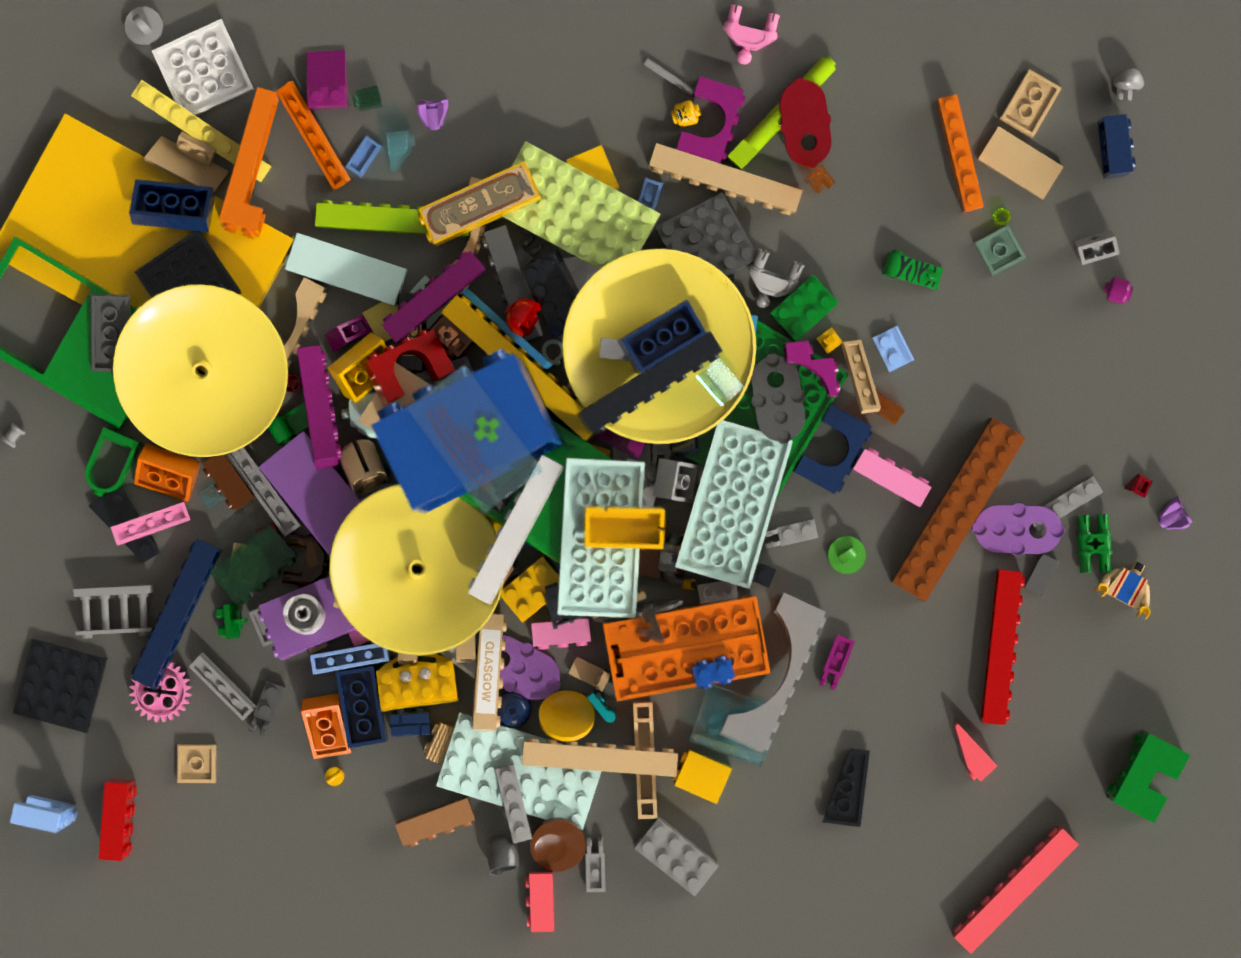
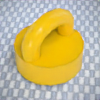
M333 766L326 771L325 780L331 786L340 785L344 780V772L341 768Z

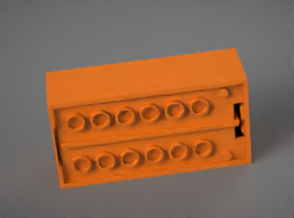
M753 594L734 599L670 609L636 618L602 623L617 701L696 687L691 666H694L697 661L706 660L707 662H712L715 657L724 655L726 658H730L735 678L731 680L770 674L757 596Z

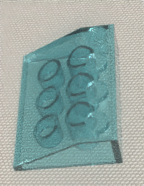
M715 685L706 688L689 742L761 767L766 759L767 750L759 753L720 735L719 732L728 715L752 711L765 704V702Z

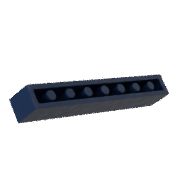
M199 539L192 543L189 550L190 555L188 559L184 560L181 566L182 572L173 583L174 589L165 600L166 606L163 612L159 613L156 620L158 623L155 629L151 630L148 636L149 642L140 653L141 659L134 666L131 673L133 675L132 680L157 690L222 552L221 549Z

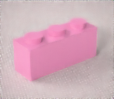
M589 618L576 619L574 623H565L558 626L555 630L551 621L531 623L533 647L538 646V650L549 649V645H557V648L569 647L568 643H576V646L588 645L587 642H591Z

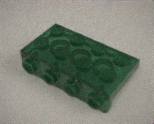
M268 523L211 570L210 573L236 605L239 603L244 605L252 598L250 594L255 590L260 592L267 586L265 583L270 578L274 580L281 574L280 570L284 566L288 568L295 563L297 554L293 552L274 527Z

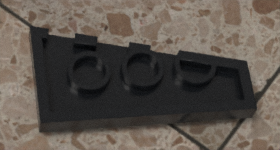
M123 487L89 505L91 510L109 528L140 517ZM151 535L124 543L142 563L160 554Z
M850 748L822 823L861 827L869 750Z

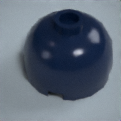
M506 691L499 696L502 697L501 708L497 710V716H500V723L509 728H519L526 724L532 713L530 699L515 692Z

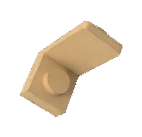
M576 657L569 671L570 675L596 687L601 692H603L611 675L610 672L579 657Z

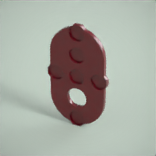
M800 77L795 78L781 94L779 101L780 131L783 133L785 149L791 160L810 169L815 168L822 162L831 149V115L828 114L826 97L823 90L816 83ZM806 134H812L816 140V144L811 150H804L801 146V139Z

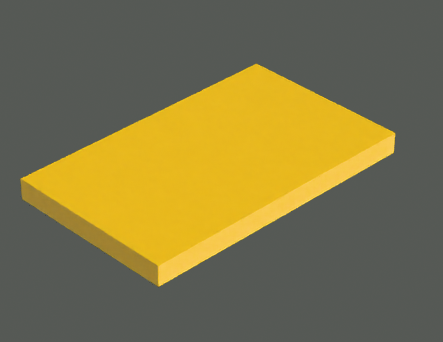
M64 114L0 231V260H2L14 237H19L109 292L118 295H131V305L140 308L152 297L135 274V271L194 231L133 225L129 216L135 179L189 184L144 161L145 157ZM214 196L215 201L209 232H202V234L242 291L240 295L260 308L284 264L286 255H289L292 249L291 245L294 239L265 223L263 224L260 237L249 238L243 236V233L236 231V233L225 231V228L219 222L224 201ZM22 246L18 247L9 263L10 266L83 305L91 291L89 286ZM200 365L197 367L199 370L207 372L204 366Z

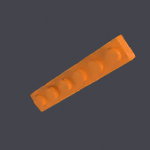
M294 82L286 83L276 93L333 190H337L351 179Z

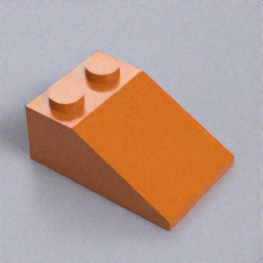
M339 693L302 699L301 714L313 758L318 759L351 753V748H348Z

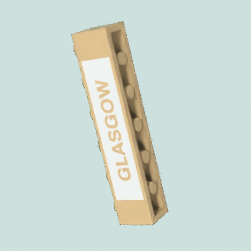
M492 614L485 625L478 631L471 730L495 732L496 727H500V716H497V710L501 708L502 697L498 695L499 689H502L503 677H500V670L504 669V658H501V651H505L506 640L502 639L503 632H506L507 620H504V615Z

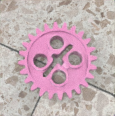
M171 662L167 667L158 688L166 691H176L177 695L169 693L160 695V692L145 691L144 688L147 686L134 680L132 681L135 685L129 686V688L134 690V693L129 694V696L135 697L131 704L137 703L138 706L135 710H142L140 716L148 714L147 720H151L153 716L155 722H158L160 717L162 722H166L167 716L170 720H174L173 714L180 716L179 710L186 711L184 704H190V701L186 699L192 696L191 693L187 692L192 686H187L186 684L190 679H184L187 672L180 673L181 666L174 668V662ZM169 678L175 680L176 685L174 688L168 686ZM148 694L154 697V702L151 705L146 701ZM167 697H171L173 700L171 707H167L165 704Z

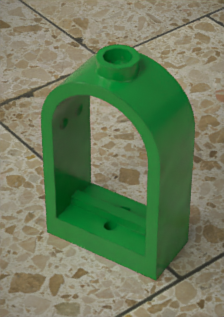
M103 427L85 469V478L88 485L93 489V494L102 497L104 493L113 492L123 486L142 442L110 428ZM106 439L131 450L117 483L108 489L98 486L93 478V469Z

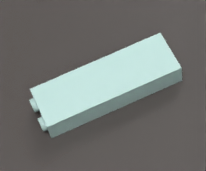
M299 233L296 234V237H292L294 239L291 245L292 249L290 255H286L283 264L286 266L285 270L396 306L408 272L407 269Z

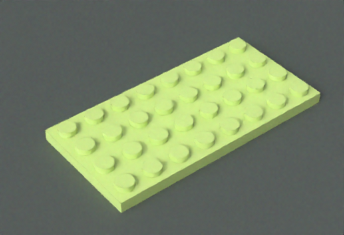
M525 141L512 166L523 161L527 164L542 199L503 216L504 218L598 269L622 256L641 251L660 217V213Z

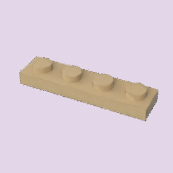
M862 340L843 342L841 346L861 414L878 412L881 406Z

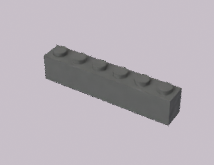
M506 225L484 232L485 236L481 238L484 247H489L491 255L488 256L491 267H496L497 273L494 276L497 285H502L503 292L500 293L503 302H508V305H512L519 299L527 298L531 300ZM539 320L529 336L524 335L526 341L543 335Z

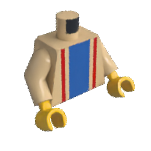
M1137 561L1133 563L1130 570L1121 567L1106 573L1099 586L1094 589L1095 593L1099 589L1102 591L1101 597L1108 594L1124 604L1137 609V617L1144 613L1146 620L1151 613L1149 609L1150 587L1147 584L1148 580L1140 576L1145 566Z

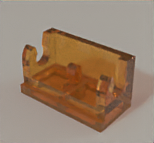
M823 165L805 179L806 184L809 183L817 193H821L820 190L823 189V184L829 189L835 183Z
M876 390L881 409L874 413L895 426L901 415L905 412L904 409Z

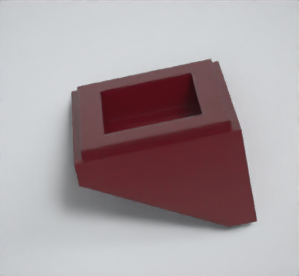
M1138 473L1124 489L1145 498L1153 481Z

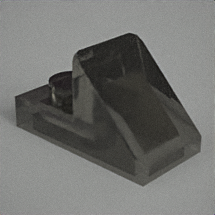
M652 606L644 607L645 612H642L645 624L649 623L650 626L637 630L636 633L660 644L665 643Z

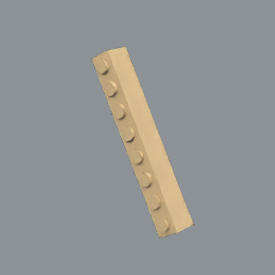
M658 143L655 145L649 164L652 172L661 175L663 172L671 174L670 177L673 179L681 180V178L689 180V184L695 186L703 184L710 191L717 192L721 190L725 192L726 196L736 198L737 195L743 197V201L754 204V202L762 203L761 207L772 210L774 207L780 209V213L788 216L791 213H796L803 191Z
M528 738V741H523L522 765L676 777L678 753H674V749L662 748V752L654 751V747H643V750H635V746L624 745V749L616 748L615 744H605V747H597V743L586 742L585 746L578 745L577 741L558 744V740L547 739V743L539 742L538 738Z

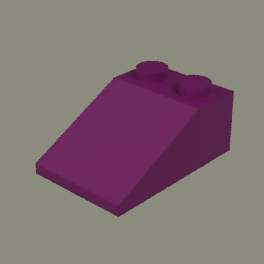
M345 50L307 52V99L310 110L349 108Z

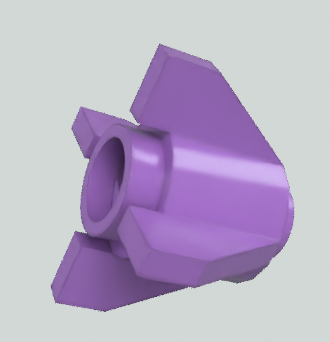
M448 99L438 101L418 100L419 105H416L417 114L424 126L428 127L429 130L440 129L448 110Z
M1179 496L1171 499L1164 510L1159 513L1160 517L1158 518L1161 527H1166L1167 530L1185 529L1193 522L1182 506Z

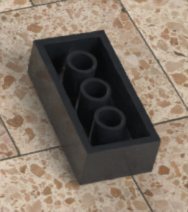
M557 249L520 268L536 302L541 305V312L554 337L564 333L569 310L579 293Z

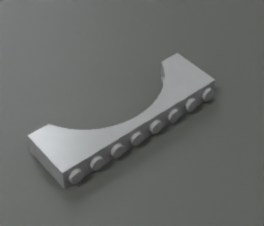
M786 593L781 595L774 610L775 615L783 625L789 645V661L785 677L776 693L765 704L746 713L728 715L719 732L720 735L759 753L764 752V750L768 751L772 742L769 738L772 732L776 733L780 724L777 720L780 715H784L788 705L785 702L788 697H792L795 691L793 684L795 680L799 681L803 673L801 666L803 662L807 663L811 655L808 652L811 645H815L819 637L816 634L818 628L822 629L826 621L824 617L825 611Z

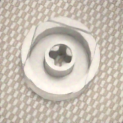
M300 594L294 596L284 606L283 615L287 626L299 634H313L322 627L325 621L323 605L311 595ZM301 612H306L308 616L303 617L301 615Z

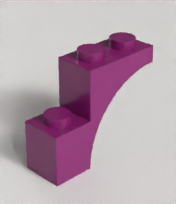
M809 341L783 344L785 363L798 364L810 369L821 380L827 398L838 396L840 384L839 381H836L835 373H838L837 362H834V358L811 360L813 347L809 345Z

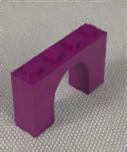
M700 76L694 97L717 105L724 114L725 125L719 134L710 138H703L682 131L676 150L717 163L725 162L728 154L725 147L727 143L731 144L734 135L731 129L733 125L737 126L740 114H737L739 106L743 107L746 96H743L744 90Z

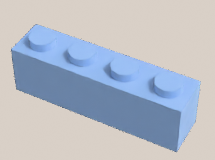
M377 644L310 655L313 674L316 675L389 662L391 657L388 649Z

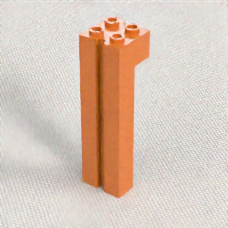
M257 87L219 217V222L225 228V231L231 233L239 231L243 233V236L249 238L260 237L266 214H262V208L249 205L279 103L276 92Z

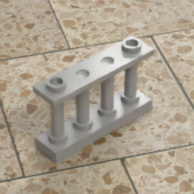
M137 585L73 589L74 597H79L82 600L83 630L75 631L76 635H81L82 639L93 638V634L139 632V636L149 635L155 627H148L147 597H149L148 593L154 592V586ZM129 594H137V597H139L140 627L129 628ZM110 595H118V598H120L121 628L110 629L108 601ZM91 596H99V599H101L102 629L91 630L89 604Z

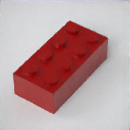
M111 778L105 782L98 860L123 861L132 853L133 843L130 842V835L134 833V823L131 822L132 816L135 815L136 805L133 804V797L137 795L135 780Z

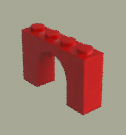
M425 329L417 333V338L411 339V337L400 341V346L394 347V345L383 349V354L378 355L374 353L366 357L368 361L363 366L383 406L405 395L394 372L395 361L400 355L412 354L420 358L425 364L433 382L455 371L435 330L428 332Z

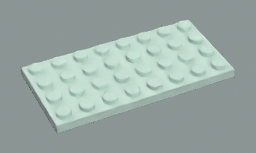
M724 420L717 424L675 565L676 568L750 589L793 443L792 440L786 444H780L778 441L767 438L758 430Z
M566 458L558 615L636 618L640 548L584 547L582 545L584 506H602L604 510L605 506L642 507L645 462Z
M459 712L436 783L437 787L504 807L495 768L514 763L526 814L545 820L565 818L576 823L583 831L601 771L522 765L523 741H528V738H538L539 742L547 743L546 738L503 725L496 727L495 732L471 730L472 716Z

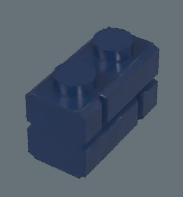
M425 707L414 708L413 712H406V708L397 709L395 713L390 714L392 737L431 734L430 711H425Z

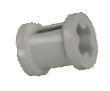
M11 423L5 436H1L0 439L15 448V443L26 432L16 424Z

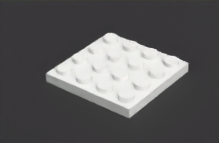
M222 19L152 50L174 101L195 116L254 90Z

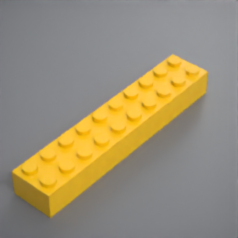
M456 295L441 313L488 355L504 349L506 354H514L521 359L544 405L582 439L588 442L595 433H588L577 413L585 408L578 398L575 400L572 397L574 393L564 385L561 387L557 384L560 380L550 372L546 374L543 371L545 368L536 360L532 361L529 359L530 355L522 347L518 349L515 346L516 342L507 334H501L502 329L493 321L489 323L486 320L488 317L480 309L474 310L472 308L474 304L465 296L459 297Z

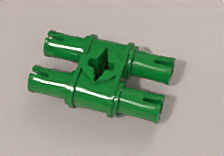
M1097 514L1098 532L1096 534L1090 532V515H1084V520L1083 515H1077L1078 533L1076 537L1078 552L1076 554L1080 558V573H1092L1091 555L1093 553L1099 555V572H1111L1110 555L1113 553V550L1111 549L1112 533L1109 531V514ZM1093 538H1095V541H1099L1102 543L1096 545L1095 549L1093 546L1087 544L1093 542Z

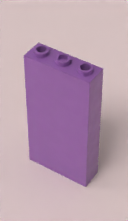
M303 431L258 468L331 556L334 539L341 524L361 501L333 467L315 469L311 440Z
M330 576L259 605L260 611H258L261 622L265 621L267 626L265 633L269 640L272 639L274 644L272 651L276 658L279 657L283 661L356 630L347 620L341 609L333 607L335 595ZM300 594H308L321 602L325 609V621L318 631L313 634L303 635L291 630L287 626L283 610L290 598ZM301 612V615L303 617L308 616L306 612Z

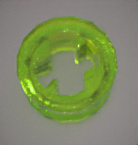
M1005 208L996 210L992 215L993 222L998 226L1006 225L1011 219L1010 212ZM1001 212H1004L1006 221L1002 220V222H1000L999 218L997 217V214H1001Z

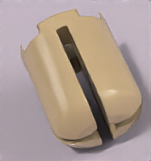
M356 440L358 454L351 442L341 450L340 462L353 493L355 494V491H362L363 494L378 490V485L385 479L388 482L389 477L374 443L370 440Z

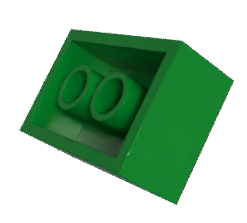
M812 275L769 315L796 342L839 302Z

